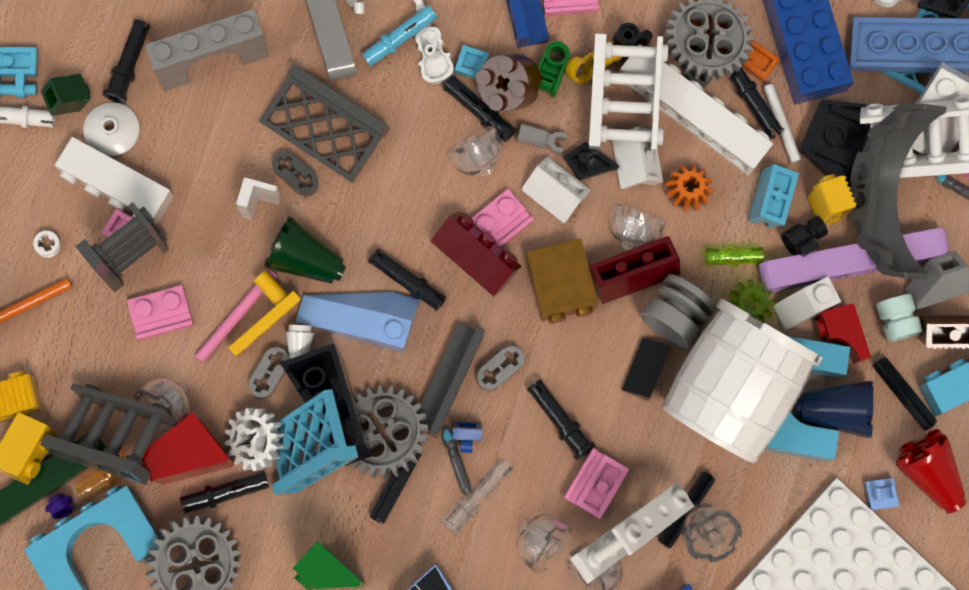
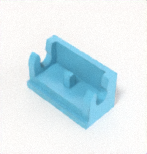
M776 164L763 169L748 221L754 224L765 222L767 223V228L785 226L799 173Z

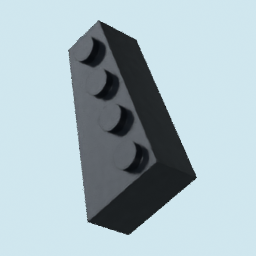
M333 343L281 362V366L305 403L324 390H333L346 446H356L358 454L356 459L344 466L372 457L344 361L335 344ZM325 403L323 405L322 413L324 415L326 413ZM331 431L329 441L332 444H334V439Z

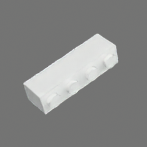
M74 137L70 139L54 165L61 173L59 175L60 178L72 185L75 182L84 185L83 190L96 198H99L100 195L109 199V205L122 212L124 208L131 211L128 205L132 202L138 209L144 206L154 218L152 223L158 225L174 198L172 192L166 187Z

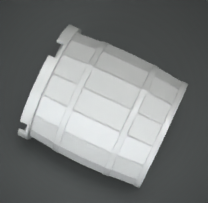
M721 298L716 306L720 310L701 333L698 341L690 351L679 373L676 375L675 381L661 408L710 441L756 464L765 448L777 435V432L803 392L814 365L819 367L824 358Z

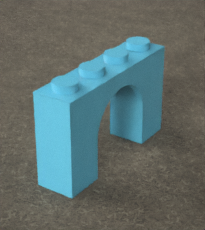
M788 336L824 358L819 367L814 365L810 374L837 379L847 375L850 347ZM790 412L777 435L771 440L764 451L830 462L836 458L839 431L805 425L798 421Z
M121 485L114 487L106 493V499L99 503L96 501L88 503L80 509V515L73 519L70 516L66 517L54 525L56 529L46 535L43 532L29 540L30 546L26 547L24 551L47 590H88L74 567L72 550L79 535L95 525H110L115 528L124 539L137 562L142 563L153 556L146 550L149 548L155 549L157 546L151 540L152 537L161 539L132 488L128 486L122 488Z

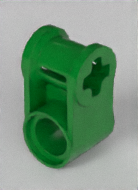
M559 41L552 42L547 46L538 65L542 77V84L539 90L549 93L552 98H555L559 90L570 55L567 45ZM557 52L562 54L564 59L560 62H554L549 55Z

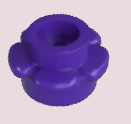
M64 493L56 494L48 500L49 504L45 507L46 512H50L53 519L64 518L74 511L73 497L66 496Z

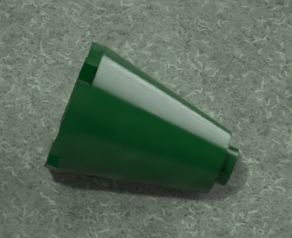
M290 216L287 217L286 223L284 222L270 249L272 252L269 258H266L263 265L271 270L332 284L334 279L339 281L346 269V266L342 264L344 258Z

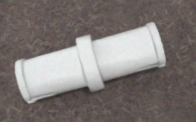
M0 106L1 124L21 125L22 128H29V126L54 128L55 117L50 115L49 110L30 109L29 106H22V108Z

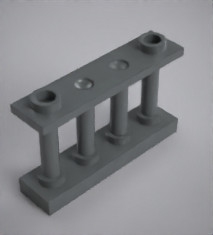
M133 202L128 206L135 217L99 245L95 243L90 246L84 239L75 246L95 272L114 292L124 286L118 279L122 276L121 272L157 245L164 254L169 251L164 244L167 238L158 227L153 228L150 224L154 221V218L144 206L138 209Z
M72 384L70 389L82 398L63 435H59L58 438L45 435L40 445L57 458L146 485L151 473L142 467V459L160 423L173 427L177 425L178 422L169 414L170 410L159 403H154L152 406L105 393L91 384H86L85 387ZM91 405L103 406L85 442L82 441L80 445L75 444L73 439ZM114 410L126 413L108 449L104 448L103 452L99 451L96 445ZM137 416L149 419L131 456L127 455L126 459L120 457L118 453Z

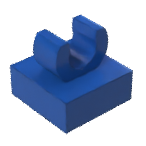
M453 421V439L461 440L460 453H472L473 440L482 441V423Z

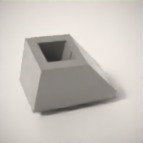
M956 251L929 259L923 266V269L928 273V278L913 279L904 289L905 294H912L917 310L969 293V266Z

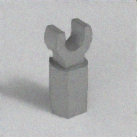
M522 123L517 141L542 149L548 147L553 154L562 155L564 148L557 147L554 142L556 140L566 141L567 135L563 132L551 134L548 133L549 130Z

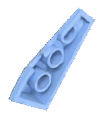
M395 292L303 295L295 323L310 325L315 329L404 354L420 299H414L413 297Z

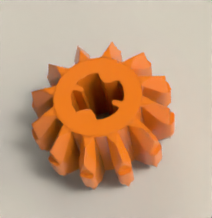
M695 164L690 166L689 171L684 165H681L679 172L672 171L670 173L672 180H668L665 186L671 190L667 192L666 196L667 198H676L673 202L674 207L682 203L683 211L687 212L690 205L695 211L699 210L700 204L707 205L709 202L707 196L712 195L713 189L708 186L712 183V178H703L706 173L705 169H701L698 173L696 172ZM687 183L693 185L691 189L694 188L692 192L686 191L687 187L685 186Z

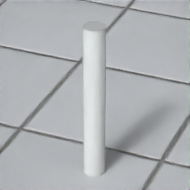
M766 85L763 87L770 109L780 125L785 129L780 135L791 164L800 162L802 159L774 85Z

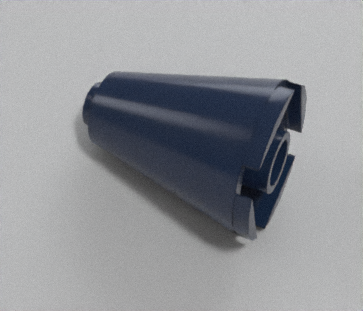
M862 381L802 393V399L798 398L796 401V415L802 416V422L863 438H872L873 381Z

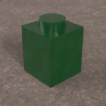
M81 74L51 78L41 90L51 116L79 112L91 99L89 87L85 84Z

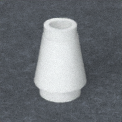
M289 325L288 332H286L289 359L310 352L314 333H311L312 326Z

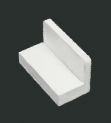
M634 127L632 129H629L652 131V129L643 127ZM612 140L615 161L619 165L617 172L621 189H628L639 184L657 185L663 183L658 150L651 152V142Z
M549 157L536 166L522 187L524 193L563 223L570 218L577 206L591 192L587 186Z
M244 177L236 202L242 218L253 220L259 200L277 205L281 204L282 199L277 186Z

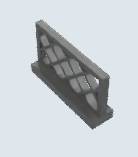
M294 64L288 73L290 76L259 122L353 183L382 137L385 138L390 128ZM292 85L301 89L303 101L288 104L286 94ZM306 93L314 99L307 100ZM282 100H283V101H284V105L279 106L280 103H281ZM317 102L324 104L326 116L311 119L308 104ZM304 105L307 120L292 123L289 108ZM329 108L337 114L330 115ZM285 109L288 124L275 126L269 122L275 111ZM345 118L348 121L349 131L334 134L331 119ZM327 120L330 135L315 138L312 123ZM352 123L360 129L353 130ZM308 124L311 139L299 142L295 139L293 127ZM289 128L290 135L283 130ZM366 132L374 137L368 147L357 149L354 134ZM350 135L353 150L338 153L335 138ZM331 139L334 154L322 157L318 154L316 142ZM312 143L313 150L305 145ZM358 153H363L359 160ZM354 154L356 166L348 174L341 169L339 157ZM335 159L336 165L328 160Z

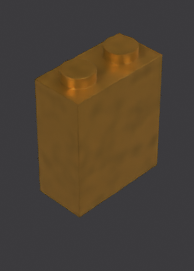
M582 239L526 252L525 260L541 321L549 320V323L553 324L566 320L565 316L576 313L577 317H583L593 313V309H596L599 302Z

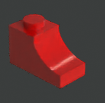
M854 303L823 311L816 316L817 321L814 322L815 330L818 337H822L823 342L850 347L849 356L853 364L861 363L871 358Z

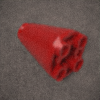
M940 429L929 432L924 439L917 443L909 441L900 447L899 450L902 454L896 460L898 469L940 509H944L947 514H950L966 505V495L949 439L945 434H942Z

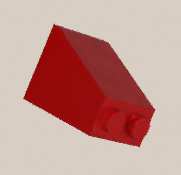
M191 413L152 443L142 459V467L151 473L149 480L151 482L156 481L162 485L228 469L235 465L204 423L194 413Z

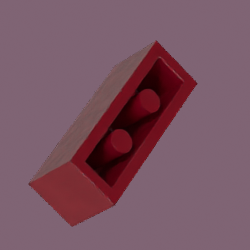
M458 211L447 218L430 242L494 297L507 286L522 266L517 262L518 259L512 252L503 250L496 244V239L486 231L482 232L474 225L475 221L469 215Z
M669 236L589 265L593 284L602 305L659 284L665 280L668 274L681 275L680 257Z

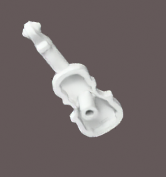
M412 0L416 4V13L426 7L423 0ZM430 23L415 36L418 50L423 54V59L418 65L421 67L422 77L427 83L440 84L448 81L453 76L455 68L451 61V54L443 52L444 42L442 40V33L437 27H432Z

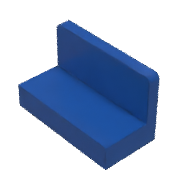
M506 0L517 48L549 41L540 0Z

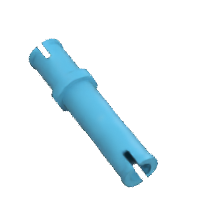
M427 5L389 34L381 35V40L362 53L363 57L372 67L388 54L396 53V49L436 20L438 18L437 15ZM416 24L413 28H411L409 31L406 32V30H407L408 28H410L412 25Z

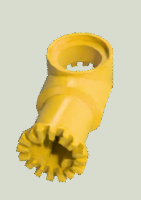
M590 52L583 58L579 56L572 58L566 66V76L580 85L588 83L593 78L594 53ZM611 56V59H606L605 68L613 62L620 61L622 57ZM583 64L582 73L576 77L577 68Z

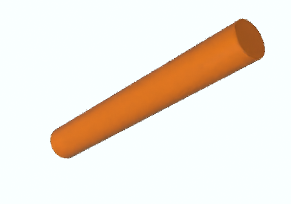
M67 277L1 310L0 323L73 288L70 280Z

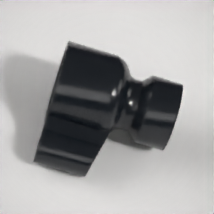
M628 22L619 27L612 41H614V45L648 46L653 34L649 30H644L640 33L639 28L635 24Z
M815 216L809 219L806 225L796 224L782 232L781 239L791 255L800 254L804 257L818 249L815 239L819 240L826 236L828 230L823 220L819 216Z

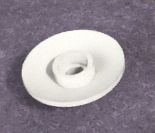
M111 102L97 106L88 114L84 122L83 133L90 147L109 157H116L127 153L134 147L139 138L140 125L136 115L130 108L120 103ZM114 123L115 126L112 130H105L106 124Z

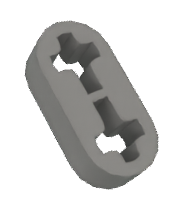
M507 346L496 354L478 371L477 383L479 387L485 391H494L504 384L523 366L524 354L518 347ZM508 353L511 356L516 354L518 356L516 359L517 365L509 364L503 369L501 365L506 361L505 354ZM498 369L500 372L494 379L496 383L488 382L485 384L483 382L485 378L483 373L487 371L491 374Z
M279 347L269 349L251 376L249 389L256 398L267 399L271 397L286 372L280 365H276L273 372L269 371L272 366L271 356L277 357L281 354L282 361L289 360V356L284 349ZM268 374L270 376L267 380L269 389L267 391L263 389L260 393L257 392L258 387L255 385V382L257 380L262 382Z

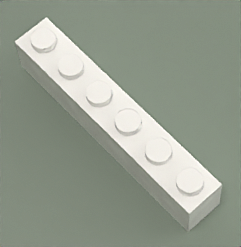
M629 57L620 68L619 73L655 75L656 58ZM662 61L659 110L749 176L773 145L769 141L768 135L761 130H754L747 124V120L743 116L730 112L725 108V104L720 99L714 96L710 97L703 92L700 84L693 80H687L681 75L680 70L672 64L667 65ZM627 85L647 101L653 103L654 86Z

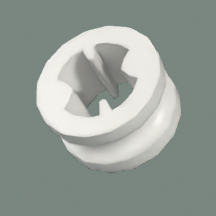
M42 231L35 236L33 246L40 256L51 258L59 252L61 243L55 233ZM47 237L51 242H55L54 246H50L52 249L46 251L44 247H40V242L44 243L43 239Z

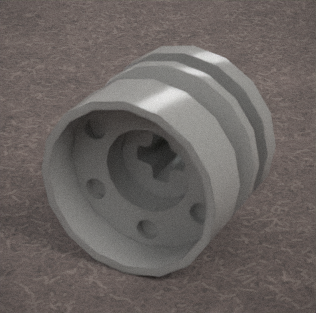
M668 274L663 281L664 286H660L657 290L659 297L663 301L651 298L640 313V317L661 337L674 345L688 349L700 333L698 327L693 322L705 325L709 320L707 316H711L717 308L710 297L697 286L681 277Z

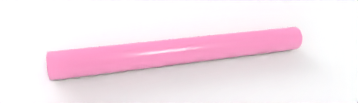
M270 269L268 270V273H269L274 279H276V278L278 277V276H277L274 272H272ZM257 285L251 289L197 352L195 357L204 363L263 294Z

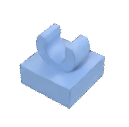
M894 478L864 482L867 504L872 511L900 506Z

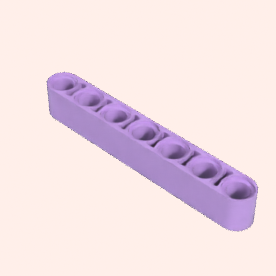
M935 228L903 235L910 253L918 264L926 263L929 259L951 252L945 228ZM858 243L811 252L804 257L795 255L774 259L758 265L764 293L811 285L826 277L833 281L879 272L876 269L877 265L872 261L866 250L860 248Z

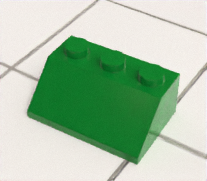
M318 541L292 568L298 573L294 579L307 590L362 589L365 586L355 574Z

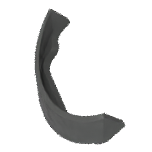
M901 103L893 108L894 111L886 116L879 125L875 124L867 134L869 139L862 152H858L850 176L851 188L849 191L852 192L851 196L854 197L853 202L857 204L850 211V218L855 220L858 232L856 239L860 248L866 250L872 261L877 265L876 269L883 275L909 279L928 278V273L914 259L903 238L898 219L897 192L901 170L909 150L922 131L935 119L946 113L947 107L915 103Z

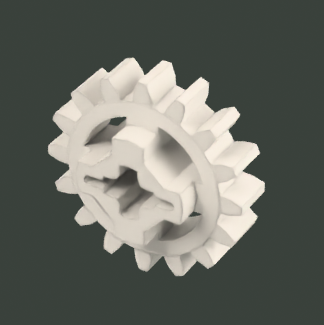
M245 408V411L236 412L237 419L229 420L232 429L225 430V433L230 436V440L225 441L224 444L231 446V450L227 454L228 456H236L234 464L243 465V470H263V468L273 466L272 460L280 458L276 451L277 449L284 448V445L279 443V438L284 437V433H278L277 429L281 426V423L273 422L275 416L273 413L266 414V409Z

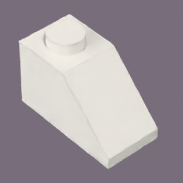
M826 277L774 304L772 308L783 330L786 331L816 317L823 311L833 309L841 303V300L829 277Z

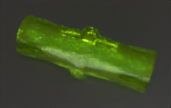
M731 245L730 248H706L705 262L706 266L731 265V267L745 264H760L764 262L763 247L744 248L738 247V245Z

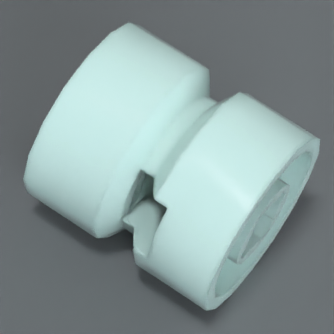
M912 294L900 295L876 304L880 320L886 322L883 330L888 343L923 333L919 317L913 315L916 307Z

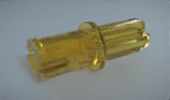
M97 470L76 484L75 489L82 499H87L105 486L111 487V483L119 477Z

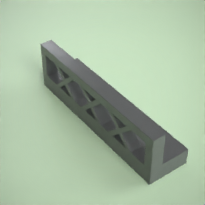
M458 322L421 403L423 407L421 413H425L428 418L422 424H426L430 428V431L426 434L438 438L484 337V329L477 327L474 330Z

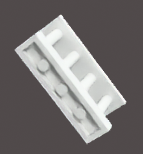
M595 33L589 149H601V142L606 143V140L651 142V152L657 151V145H663V128H658L662 61L667 62L668 45L663 44V36H657V47L612 45V42H607V34ZM611 56L656 58L655 75L610 73V70H605V60L611 59ZM610 84L654 86L653 103L609 101V98H603L604 87H609ZM608 112L653 114L652 131L607 129V126H602V115H608Z
M960 96L949 101L915 103L945 106L947 108L946 113L928 125L930 152L928 154L916 155L913 153L912 146L904 161L900 178L969 173V97ZM870 104L865 108H861L860 124L870 123V128L875 124L879 125L886 116L894 111L893 108L897 105L883 106L882 104ZM957 116L959 150L957 152L945 153L942 151L940 118Z
M677 482L570 559L588 584L627 554L630 556L691 510L694 504Z

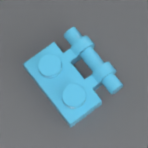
M0 47V98L2 95H16V98H26L27 95L38 94L37 84H26L27 77H38L39 50L37 47ZM1 77H15V84H1Z

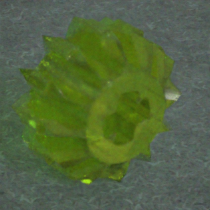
M748 280L746 286L739 282L736 285V290H731L728 294L733 299L728 301L729 303L747 312L762 323H765L764 317L770 318L773 315L769 308L775 306V301L767 300L772 291L767 290L763 292L764 283L762 282L756 288H754L753 280ZM748 299H752L751 303H756L753 309H749L750 305H745Z

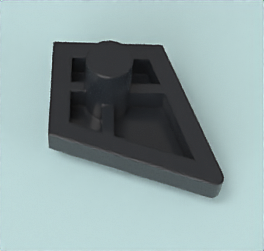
M921 0L917 3V8L948 18H958L969 5V0Z
M587 142L563 157L579 181L615 171L619 168L617 163L597 149H589Z

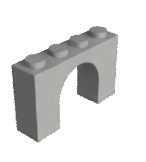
M254 9L145 44L153 70L163 91L190 83L186 72L188 68L199 60L212 55L236 53L240 56L242 65L269 57Z

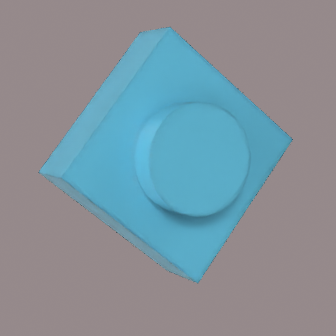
M463 45L454 73L476 80V74L488 60L489 53Z

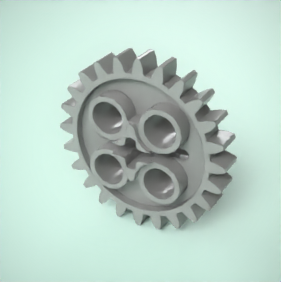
M686 0L685 5L680 2L676 8L677 11L673 10L671 12L670 20L665 25L668 30L665 31L664 38L670 39L666 45H668V49H673L669 58L677 57L679 59L676 67H680L683 64L686 66L684 74H688L693 70L695 71V79L700 74H704L706 81H709L712 74H714L716 80L720 81L723 73L729 78L733 70L738 72L742 64H745L749 57L747 55L753 50L750 44L754 40V37L748 34L752 31L753 26H745L749 17H740L739 14L742 8L733 10L732 0L727 4H724L723 0H695V2L694 0ZM708 15L711 16L710 28H709ZM690 20L697 21L701 26H694ZM717 23H724L728 29L721 28ZM709 40H712L711 44L709 45L710 59H707L708 42ZM690 46L698 47L701 52H694ZM717 48H723L727 54H721Z
M380 385L376 394H373L371 389L367 388V397L365 398L357 393L358 402L356 404L362 423L369 424V429L365 433L371 453L378 446H383L384 452L378 457L372 456L350 464V467L355 469L359 466L361 475H364L369 469L370 476L375 479L378 472L381 473L384 479H387L388 471H392L397 477L399 475L398 468L400 467L408 472L407 462L412 461L417 464L418 460L415 454L425 453L420 443H429L428 438L423 435V433L430 431L428 425L422 424L428 420L426 414L421 413L423 407L420 403L415 404L416 400L413 395L406 398V392L403 389L396 395L393 386H390L387 393H385ZM384 409H394L391 416L387 418L381 417ZM369 412L374 413L396 446V452L391 451L368 416ZM400 431H409L406 439L402 441L396 440V436Z
M197 515L192 516L190 523L184 516L180 518V525L172 520L169 521L171 530L167 531L160 528L159 530L163 537L161 539L152 537L151 540L157 546L155 549L149 548L146 550L149 554L153 555V558L144 561V564L152 567V570L145 573V576L155 579L150 583L149 587L151 589L160 588L159 590H224L225 587L234 589L230 578H239L240 575L233 572V568L242 565V563L234 560V557L239 555L241 551L231 548L237 540L234 538L226 539L230 530L225 528L219 531L221 523L215 521L210 526L211 518L206 516L201 523ZM204 538H209V549L201 553L199 551L200 541ZM176 545H180L182 548L181 556L176 560H171V549ZM214 555H218V559L195 563L194 569L188 566H183L173 570L172 572H168L169 567L187 565L192 563V557L202 561L211 558ZM214 566L216 569L215 577L210 581H206L205 571L209 567ZM182 574H186L188 577L187 585L177 589V578Z

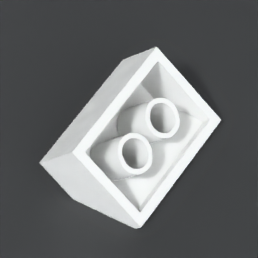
M941 62L916 103L949 101L960 96L969 97V76ZM957 116L940 118L942 151L945 153L951 152L959 141ZM929 126L922 131L912 145L913 149L921 154H928L930 152Z

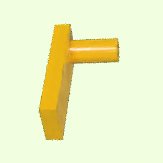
M267 270L262 272L254 280V283L275 307L228 347L235 357L241 354L301 301V298L294 291L288 295Z

